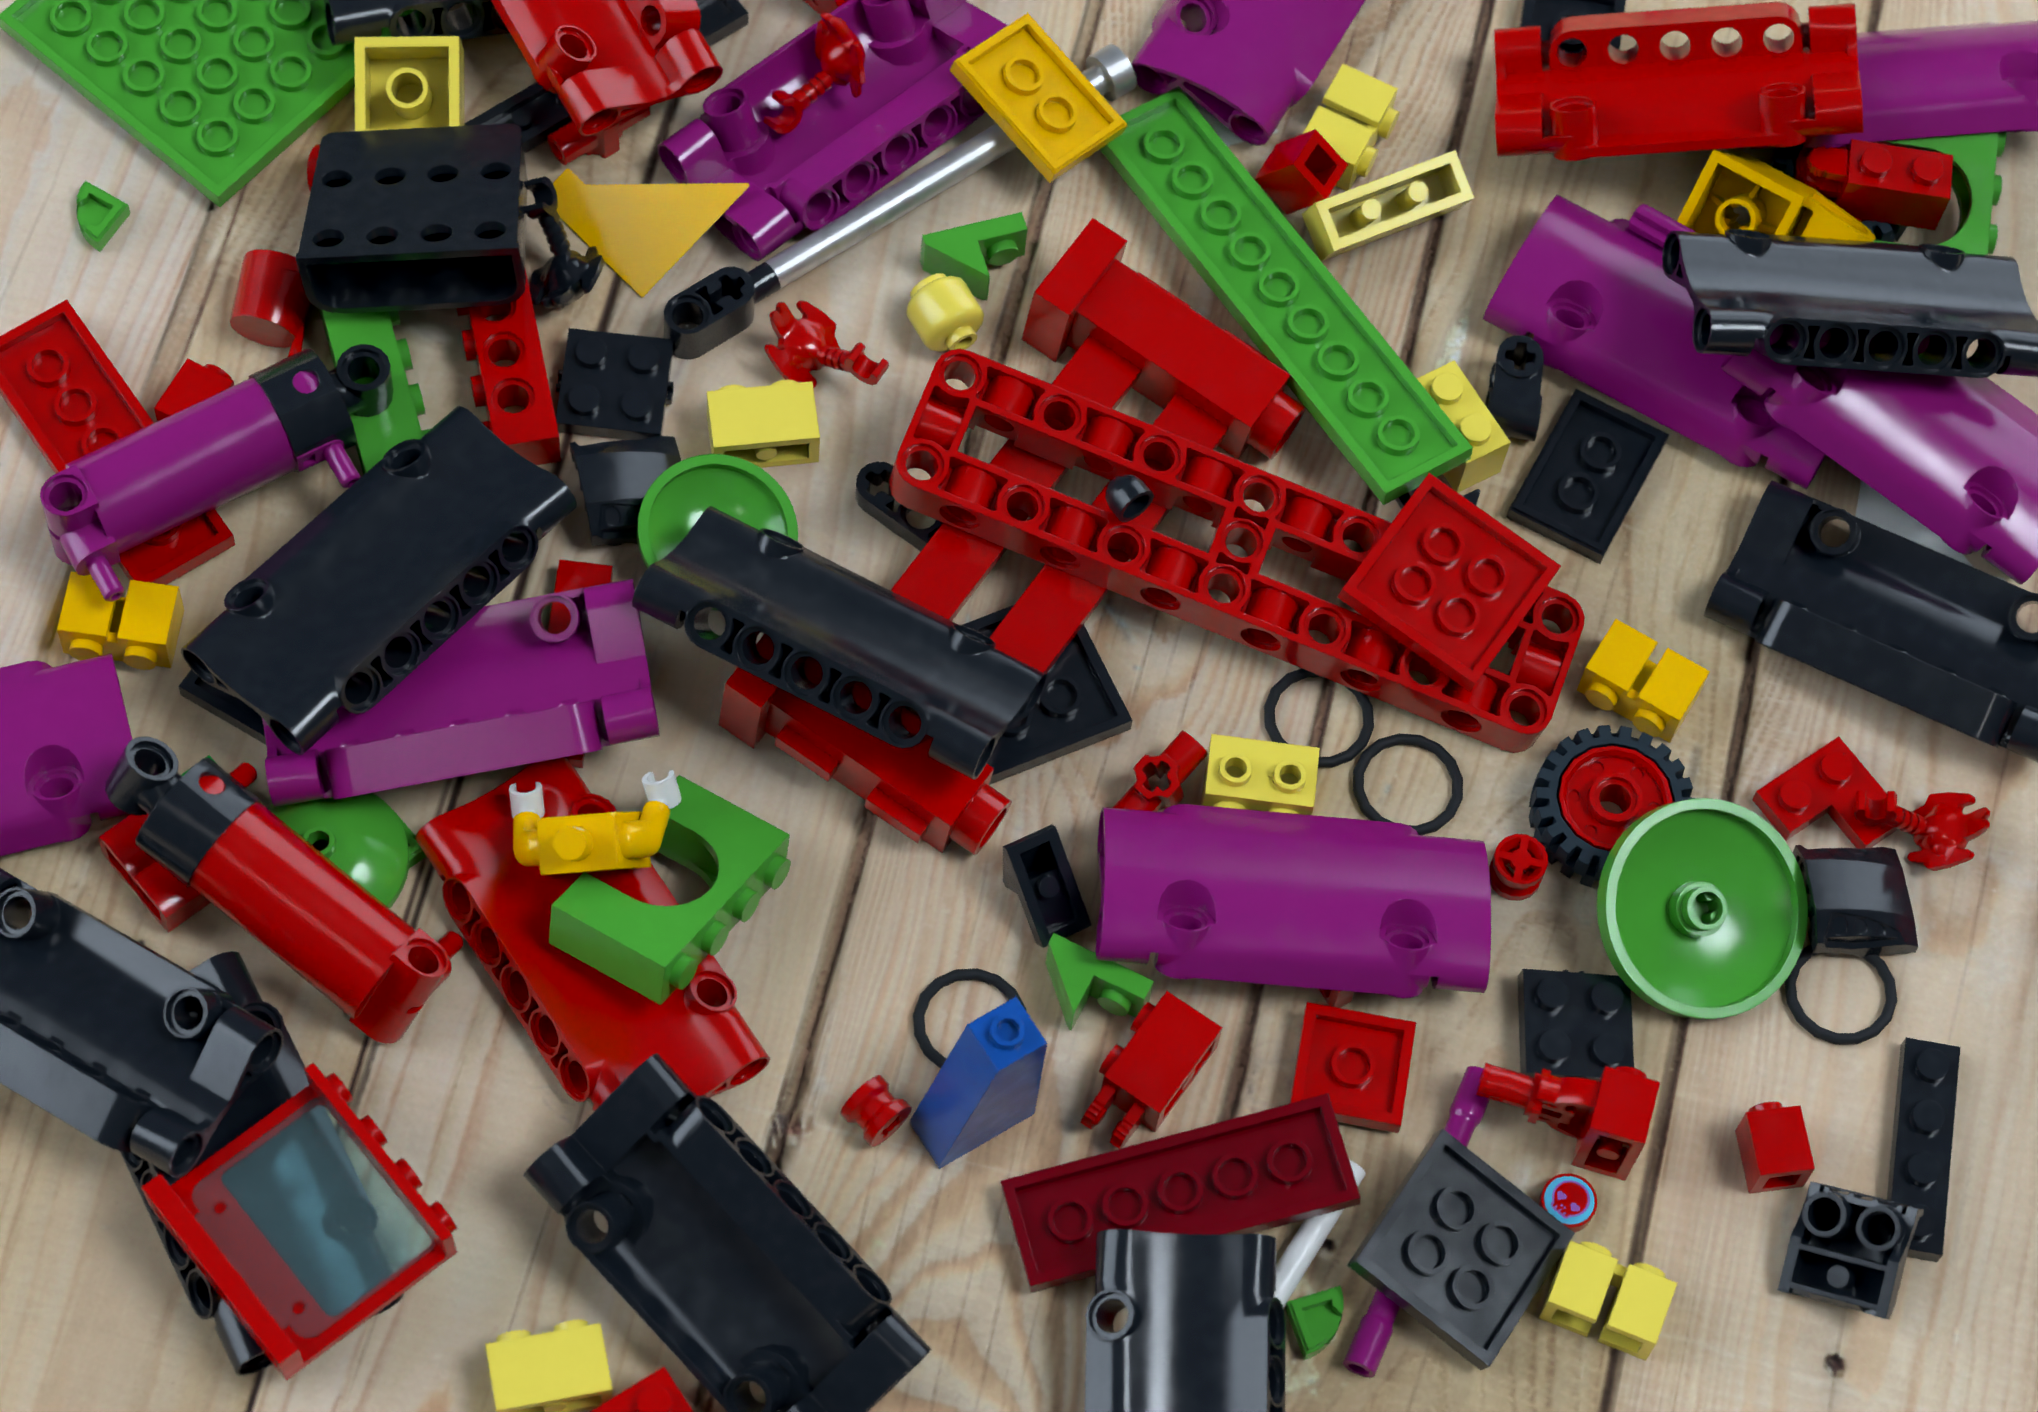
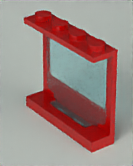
M314 1062L304 1068L309 1083L307 1087L170 1186L160 1173L141 1187L149 1206L286 1381L457 1253L453 1235L451 1234L457 1230V1226L451 1216L438 1201L430 1206L417 1191L422 1186V1183L411 1166L403 1158L395 1163L382 1148L388 1141L377 1124L368 1115L360 1120L347 1105L353 1101V1097L344 1083L334 1072L325 1077Z

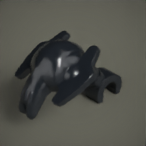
M544 176L524 181V187L532 192L535 199V204L525 206V213L532 220L538 219L541 227H543L544 235L547 236V243L550 244L549 249L554 256L542 268L532 272L530 294L533 305L541 303L546 308L561 309L577 301L584 294L592 290L601 274L604 260L602 255H599L596 246L588 248L585 256L570 250L569 247L571 245L569 240L566 239V231L563 230L564 226L559 221L556 189L551 180Z

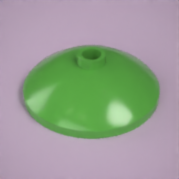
M698 455L669 467L648 489L637 518L638 548L647 569L650 565L663 559L673 551L689 533L702 513L710 506L758 530L761 528L774 530L798 541L796 515L789 497L783 488L762 468L749 461L730 455Z
M373 793L335 800H333V797L276 808L272 803L267 807L269 811L311 845L321 839L329 841L328 846L320 852L389 909L393 906L407 879L409 871V845L398 816L385 801Z

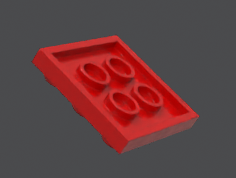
M1429 473L1342 588L1337 598L1471 692L1556 575L1561 565Z

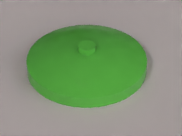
M1694 798L1668 803L1647 812L1632 823L1619 837L1606 859L1600 876L1597 892V920L1602 943L1612 966L1624 983L1638 997L1660 1011L1673 1016L1699 1020L1735 1016L1760 1005L1771 997L1786 981L1798 961L1805 941L1808 925V901L1805 882L1794 854L1781 835L1767 821L1749 809L1733 802L1712 798Z

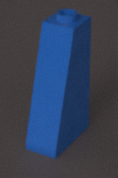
M1017 997L966 1025L910 1119V1125L939 1169L1035 1114L1047 1042Z

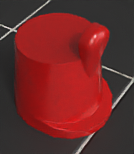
M256 249L248 251L243 258L229 321L231 327L238 334L251 341L270 347H291L288 357L302 351L305 321L313 305L305 295L296 257L273 250Z

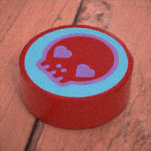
M1566 1173L1557 1175L1546 1183L1540 1194L1538 1204L1575 1233L1584 1229L1590 1223L1596 1212L1597 1196L1594 1188L1587 1180L1581 1176Z

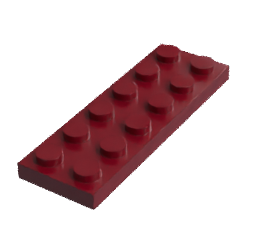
M1328 1093L1001 1181L1002 1192L1031 1293L1095 1276L1096 1233L1099 1231L1130 1229L1173 1234H1252L1360 1205L1361 1201Z

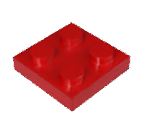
M1307 1002L1304 1009L1289 1104L1328 1093L1337 1122L1399 1133L1402 1124L1417 1022Z

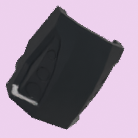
M655 436L640 440H619L579 446L576 442L570 443L572 462L575 464V469L578 470L579 486L584 496V507L588 516L592 546L601 544L618 546L624 543L638 544L637 518L648 489L665 470L681 461L675 437Z
M1795 845L1792 853L1796 858L1805 882L1808 917L1811 923L1808 935L1813 953H1824L1827 955L1843 953L1859 957L1916 953L1918 940L1915 919L1903 868L1896 849L1887 847L1806 849L1802 845Z
M1810 1181L1803 1208L1790 1237L1778 1290L1864 1312L1876 1317L1890 1319L1896 1304L1909 1246L1918 1220L1923 1216L1924 1210Z

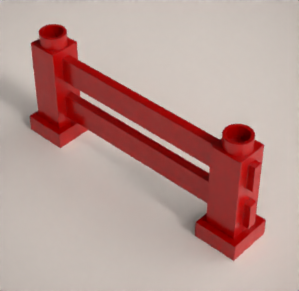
M1092 218L1034 291L1021 339L1054 362L1059 359L1068 346L1077 351L1052 384L1114 410L1132 388L1164 409L1152 424L1153 426L1212 450H1216L1219 446L1237 459L1242 456L1250 445L1272 460L1288 441L1306 411L1303 404L1284 393L1290 374L1269 361L1267 356L1192 310L1190 305L1142 273H1137L1123 264L1121 260L1127 240ZM1045 420L1048 426L1054 430H1067L1066 426L1059 420ZM1010 439L1006 441L989 463L1050 489H1054L1069 470V468L1013 446L1015 441ZM1145 460L1148 467L1153 470H1166L1163 464L1157 460ZM1108 482L1091 505L1114 514L1110 510L1105 498ZM1151 502L1143 513L1130 521L1155 531L1170 510ZM1021 509L1008 510L1009 514L1016 520L1028 521L1031 519ZM942 523L890 591L953 621L1006 552L1007 548ZM1108 550L1112 558L1117 561H1131L1129 556L1122 550ZM1045 564L989 638L996 643L995 649L1047 674L1109 590ZM764 633L757 642L756 648L764 659L770 660L773 656L774 645L771 638ZM808 657L804 665L805 675L812 683L819 685L823 676L822 667L816 659ZM739 667L725 683L719 726L753 749L763 736L768 733L776 739V747L827 782L833 778L865 800V808L917 844L922 839L943 853L953 840L973 855H976L992 837L1011 806L1012 801L989 786L994 768L989 764H986L980 775L973 780L928 757L933 737L913 747L899 748ZM857 681L852 691L853 699L861 708L868 709L872 701L871 692L864 683ZM904 707L901 714L902 724L910 733L917 734L921 727V719Z

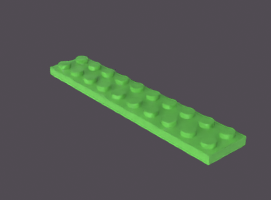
M1179 87L1120 115L1128 124L1125 131L1099 150L1261 353L1267 356L1269 361L1290 374L1287 383L1289 388L1383 505L1419 487L1429 473L1438 477L1471 459L1473 447Z

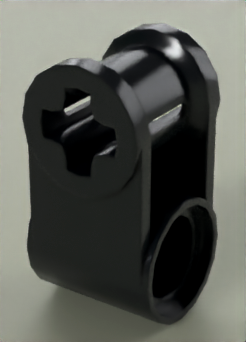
M1524 335L1511 336L1500 344L1496 355V362L1493 364L1490 373L1485 405L1507 437L1535 441L1542 407L1540 391L1544 355L1540 345L1532 338ZM1514 365L1519 366V370L1514 369Z

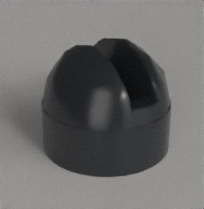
M1123 475L1115 477L1109 482L1105 498L1115 516L1121 522H1128L1138 517L1148 508L1154 498V493L1136 475Z

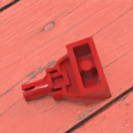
M1485 1062L1476 1096L1524 1109L1523 1115L1528 1117L1527 1122L1536 1124L1537 1120L1542 1121L1560 1133L1576 1138L1577 1143L1571 1163L1572 1166L1620 1180H1626L1646 1143L1660 1086L1659 1081L1649 1079L1641 1070L1628 1066H1618L1615 1068L1605 1066L1599 1080L1596 1081L1578 1077H1557L1550 1075L1551 1070L1542 1068L1540 1073L1535 1072L1532 1077Z

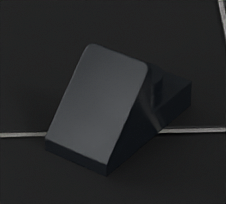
M1051 824L1003 846L1004 885L1018 894L1036 944L1044 948L1048 946L1053 933L1066 938L1092 926L1056 826Z

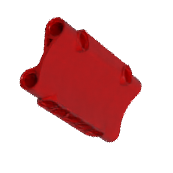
M491 0L530 66L535 80L546 90L558 95L577 130L583 136L602 132L624 118L652 105L700 93L715 84L723 74L722 66L699 31L701 15L695 0Z
M1766 2L1571 16L1561 19L1554 25L1551 30L1550 41H1542L1541 26L1494 29L1496 63L1495 133L1498 157L1553 154L1554 158L1558 160L1580 161L1593 157L1758 146L1790 147L1802 144L1809 136L1863 133V103L1858 62L1855 3L1808 6V22L1806 23L1800 22L1797 11L1787 3ZM1775 24H1784L1792 30L1787 37L1780 40H1774L1765 35L1767 28ZM1725 27L1733 28L1740 34L1735 41L1727 44L1716 41L1713 35L1716 31ZM1672 31L1682 32L1688 37L1686 43L1678 47H1670L1664 44L1661 39L1668 32ZM1629 35L1637 43L1633 48L1622 51L1614 48L1610 42L1616 36ZM1573 38L1582 41L1586 47L1580 53L1567 54L1561 50L1559 45L1564 40Z
M567 757L531 763L492 791L463 806L433 818L418 831L415 840L442 881H444L442 896L448 913L571 1099L576 1102H585L591 1099L594 1104L592 1109L595 1111L637 1067L656 1053L665 1060L697 1096L703 1095L706 1097H712L749 1081L768 1065L770 1057L734 1005L737 1000V989L734 982L726 975L714 956L708 954L697 966L690 983L682 990L676 988L660 1005L549 943L552 904L583 873L543 876L540 874V866L527 867L517 861L513 851V817L509 796L510 785L516 783L517 792L527 793L536 789L535 782L542 784L545 814L542 818L617 812L615 806L609 800L590 792ZM652 864L648 868L587 872L589 875L640 902L657 906L679 905Z

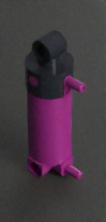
M360 344L344 351L337 361V367L328 371L318 355L312 349L307 348L249 375V379L66 464L65 470L54 474L45 481L40 492V499L56 556L62 562L72 565L78 575H91L103 598L106 601L112 602L122 597L124 588L111 566L121 561L119 554L293 471L301 472L324 460L329 464L343 488H350L361 478L345 451L356 445V434L350 414L353 413L362 417L375 416L386 410L392 402L393 383L388 356L381 349L373 345ZM364 377L375 379L368 384H358L355 382Z

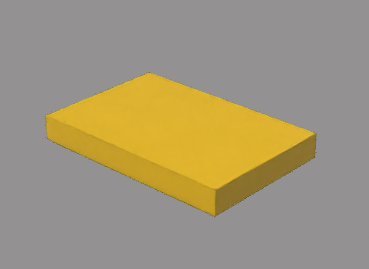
M1026 13L956 59L950 68V72L1049 183L1123 134L1128 125L1029 13Z

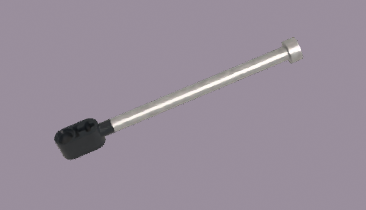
M1109 44L1087 57V70L1083 71L1082 74L1107 100L1115 101L1136 88L1137 79L1134 69L1126 55L1117 46ZM996 123L752 270L746 272L738 267H724L678 293L667 302L664 309V338L673 340V355L687 360L698 358L744 331L751 325L754 319V306L756 303L1015 149L1017 146ZM693 323L698 327L686 330L679 328L678 325Z

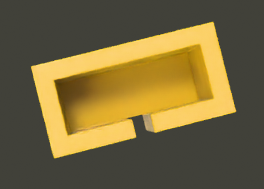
M71 571L57 626L63 653L70 654L73 658L80 661L112 653L113 660L123 661L132 668L140 670H151L155 666L172 668L184 615V606L179 586L130 580L126 597L110 602L103 598L91 575L82 576L78 575L77 572Z
M1615 619L1585 667L1577 691L1584 694L1587 700L1597 708L1606 711L1612 710L1632 721L1633 725L1640 732H1645L1653 737H1660L1670 743L1698 698L1710 671L1669 648L1666 649L1658 664L1648 660L1658 642Z

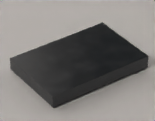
M1575 389L1513 500L1506 518L1601 564L1670 434Z

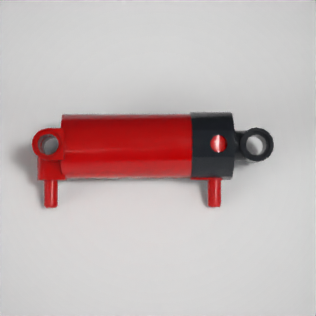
M137 737L131 740L109 775L105 784V791L108 799L123 812L132 815H149L138 832L135 845L185 886L194 888L350 1016L349 1021L368 1037L385 1044L399 1041L430 995L450 976L452 971L450 959L463 947L461 936L454 931H448L436 942L421 928L415 930L261 804V800L247 789L257 779V772L251 764L241 763L232 772L227 773L212 759L203 758L182 776L177 772L179 761L176 754L167 744L151 737Z

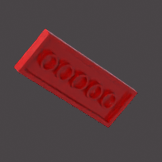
M67 299L0 336V394L55 474L65 470L66 464L154 423ZM214 509L119 554L121 561L118 564L129 580L167 585L235 545L234 535Z

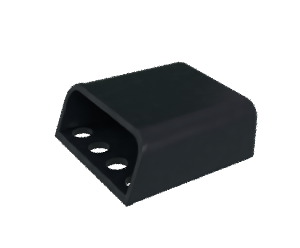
M516 124L351 131L329 133L322 137L299 251L296 253L297 266L304 292L309 302L321 310L346 314L499 306L519 299L525 292L526 284L525 206H527V189L524 187V181L528 180L521 127Z

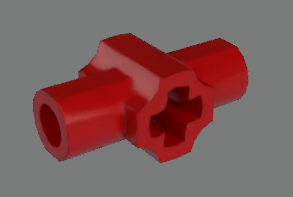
M647 107L613 124L606 130L590 136L581 135L572 121L547 136L549 147L556 159L563 165L572 162L583 154L587 156L599 155L607 158L619 151V139L623 135V131L650 116L651 108Z
M1182 730L1159 756L1145 755L1133 768L1137 781L1112 808L1157 812L1159 809L1179 804L1184 798L1181 784L1208 755L1206 749L1191 735ZM1164 774H1167L1170 786L1164 791L1157 786L1152 792L1148 779L1153 775L1161 779Z

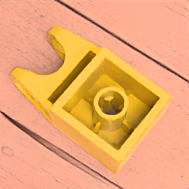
M1738 148L1713 149L1677 219V222L1697 233L1725 235V230L1744 229L1765 234L1866 242L1875 241V235L1864 224L1817 190ZM1744 206L1749 211L1751 221L1743 226L1736 221L1739 214L1733 212L1734 208Z

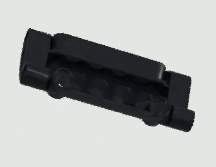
M658 1053L652 1055L637 1067L571 1136L560 1140L547 1149L531 1164L523 1175L558 1214H562L565 1217L567 1236L571 1243L582 1252L727 1412H869L932 1350L890 1305L892 1301L891 1293L875 1271L736 1121L711 1098L703 1095L697 1096ZM595 1210L604 1215L607 1220V1233L601 1231L595 1224ZM750 1381L758 1384L763 1389L766 1397L765 1404L757 1401L751 1394Z

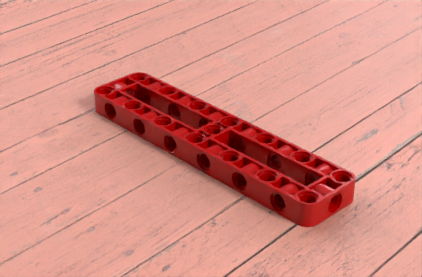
M964 349L949 350L937 360L899 448L890 475L889 487L891 494L898 503L906 508L1507 752L1517 753L1526 751L1534 745L1549 724L1584 627L1585 616L1582 607L1576 599L1547 586L1507 641L1509 642L1507 647L1511 648V654L1515 655L1508 675L1488 667L1471 692H1469L1364 616L1259 574L1267 550H1271L1273 546L1310 561V567L1348 582L1390 526L1391 522ZM946 380H960L966 384L968 389H954L948 385ZM1045 420H1059L1066 426L1067 430H1054L1048 426ZM976 425L1015 441L1013 446L1071 470L1076 466L1111 481L1118 476L1136 475L1154 493L1152 503L1172 510L1173 506L1212 521L1211 527L1216 529L1207 552L1131 521L1121 522L1112 513L959 452L958 449L968 428L974 430ZM1145 460H1157L1163 464L1166 470H1153L1148 467ZM919 468L926 471L931 478L928 480H918L912 477L907 470ZM1251 499L1259 502L1265 511H1253L1245 504L1244 500ZM1021 509L1029 515L1031 520H1016L1009 514L1008 510ZM1348 539L1359 543L1364 552L1352 551L1345 545L1344 540ZM1234 544L1240 546L1245 550L1248 557L1235 556L1228 550L1226 545ZM1108 550H1122L1129 556L1131 561H1117L1112 558ZM1208 590L1222 591L1228 596L1230 602L1221 603L1214 600ZM1542 620H1549L1557 624L1561 633H1553L1548 630ZM1309 631H1321L1328 637L1330 643H1318L1311 637ZM1409 671L1421 672L1427 677L1430 684L1423 685L1417 683L1410 676ZM1509 711L1523 714L1527 718L1529 726L1520 725L1515 722Z

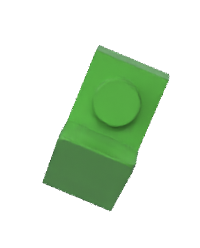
M1019 212L922 235L920 263L923 271L931 275L943 273L946 276L960 277L967 284L973 296L984 301L987 300L990 275L986 265H1005L1014 261L1017 257L1025 256L1028 229L1023 214Z
M1053 933L1048 944L1045 964L1068 1029L1072 1031L1090 996L1096 998L1098 1004L1112 1014L1118 1016L1129 1014L1136 1018L1143 1006L1150 1001L1154 981L1116 962L1096 960L1095 952Z

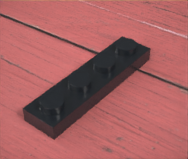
M1906 1037L1900 1048L1887 1200L1924 1210L1923 1216L1918 1220L1907 1257L1938 1262L1943 1256L1960 1047Z

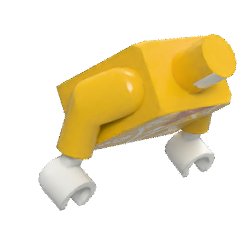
M670 770L665 779L657 782L653 772H648L642 777V784L648 800L644 804L642 812H608L542 818L545 814L542 784L535 782L536 789L527 793L517 792L516 783L511 784L509 796L513 817V851L515 858L523 866H540V874L543 876L651 867L650 856L656 854L661 847L670 817V809L681 802V793L674 771Z

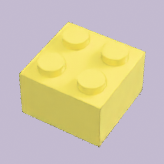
M459 36L354 37L355 131L465 126L464 49Z

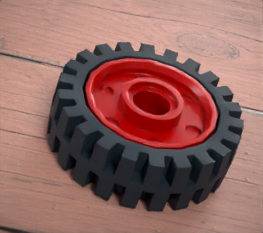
M1601 725L1597 727L1594 734H1591L1589 729L1586 728L1577 731L1573 740L1569 736L1558 744L1556 750H1552L1545 759L1537 774L1531 792L1529 822L1530 828L1535 827L1533 838H1536L1546 847L1548 861L1551 865L1559 861L1562 864L1560 873L1570 879L1575 872L1582 876L1580 884L1592 887L1594 881L1600 880L1604 864L1611 849L1632 823L1657 807L1672 802L1694 799L1690 797L1693 790L1690 777H1682L1685 767L1679 758L1671 762L1669 760L1671 750L1663 743L1657 749L1651 745L1653 736L1642 732L1639 739L1631 737L1632 728L1620 726L1617 733H1611L1610 725ZM1600 802H1613L1620 807L1623 813H1610L1602 807Z

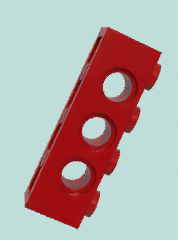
M525 269V292L519 299L505 305L456 308L458 317L468 316L470 329L462 330L461 334L466 362H477L479 375L470 376L475 408L483 406L486 408L488 421L482 423L516 453L535 465L561 462L560 438ZM495 314L506 316V318L500 321L486 319ZM500 360H512L516 362L508 367H500L495 365V363ZM511 405H519L525 408L517 413H509L503 410Z

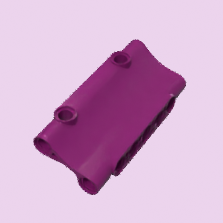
M633 579L484 606L373 708L359 714L349 712L341 707L337 709L340 722L302 756L295 754L283 745L262 718L267 747L265 770L273 806L276 808L333 797V800L589 753L603 750L602 747L660 736L640 611L632 607L635 592ZM553 602L564 604L571 614V622L568 628L559 634L548 632L541 623L543 609Z

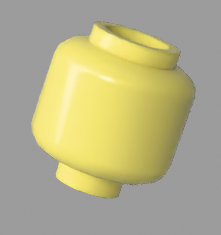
M937 273L926 277L912 289L906 314L928 349L939 352L954 349L966 350L976 341V332L983 323L984 313L969 287L960 277Z

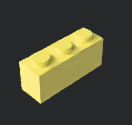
M1456 150L1316 202L1302 213V217L1320 261H1324L1458 210L1474 199V195Z

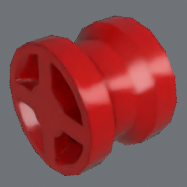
M1514 834L1505 837L1498 844L1489 865L1492 889L1499 896L1508 900L1521 901L1530 898L1538 890L1548 867V854L1544 846L1536 838L1526 834ZM1511 866V868L1514 870V873H1512L1508 867Z
M877 1075L865 1082L850 1096L843 1105L840 1115L848 1123H857L864 1130L863 1139L870 1146L875 1147L887 1140L898 1130L910 1115L912 1107L904 1099H896L889 1092V1083L881 1075Z

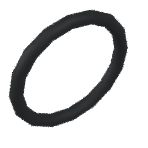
M1301 668L1286 674L1271 688L1264 705L1265 729L1272 742L1288 744L1282 738L1275 721V707L1280 695L1292 683L1305 678L1324 677ZM1346 687L1356 696L1362 708L1363 727L1357 741L1346 751L1331 757H1319L1318 768H1333L1351 761L1367 746L1374 729L1373 706L1366 694Z
M1398 733L1378 739L1362 752L1353 770V793L1361 812L1371 821L1393 822L1382 817L1370 805L1364 791V773L1371 759L1383 749L1396 745L1419 746L1434 753L1446 765L1452 779V797L1445 811L1433 821L1409 826L1414 828L1419 835L1438 831L1454 818L1463 800V777L1456 760L1439 743L1421 735Z
M1812 945L1805 947L1801 951L1795 967L1784 982L1786 1002L1797 1023L1814 1037L1833 1044H1859L1878 1036L1891 1022L1897 1004L1895 979L1885 961L1878 955L1863 957L1876 968L1884 983L1886 1001L1881 1016L1870 1027L1859 1032L1835 1033L1818 1026L1805 1014L1797 999L1796 981L1800 969L1812 956L1819 954L1813 953Z
M978 968L955 969L935 978L920 994L913 1013L914 1036L924 1055L940 1069L946 1058L933 1048L925 1032L924 1016L930 1000L941 988L956 981L978 980L995 986L1009 1000L1017 997L1026 1010L1017 990L999 975Z

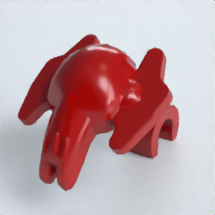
M829 13L819 15L821 20L817 23L815 56L821 61L822 71L815 74L814 79L811 78L807 84L801 86L800 89H797L791 95L784 90H777L772 93L771 98L783 105L784 109L777 117L765 116L763 123L777 133L786 134L794 130L802 119L803 110L809 107L810 103L813 104L817 101L818 97L820 98L824 95L825 91L832 87L831 84L847 86L850 83L853 97L857 98L861 95L862 85L866 82L864 69L865 51L858 37L841 18L834 17Z
M798 301L796 304L802 313L801 319L797 320L784 302H778L776 310L769 314L772 328L778 337L777 347L772 344H766L764 350L776 370L785 380H794L800 383L812 381L814 388L817 385V380L810 374V371H818L826 366L850 372L860 381L876 385L889 368V363L884 358L879 363L870 360L864 353L866 346L861 342L857 343L852 351L841 350L834 335L836 323L823 311L807 301Z
M1858 790L1856 792L1855 817L1863 822L1872 824L1886 823L1905 833L1911 834L1916 845L1922 850L1910 852L1907 856L1908 861L1924 864L1931 871L1951 868L1973 859L1974 852L1965 849L1969 841L1979 837L1990 828V822L1988 821L1990 810L1983 807L1969 814L1962 812L1964 807L1975 803L1976 799L1971 794L1954 792L1930 794L1925 805L1911 812L1897 805V794L1895 791H1888L1887 798L1882 800L1867 798L1866 790Z

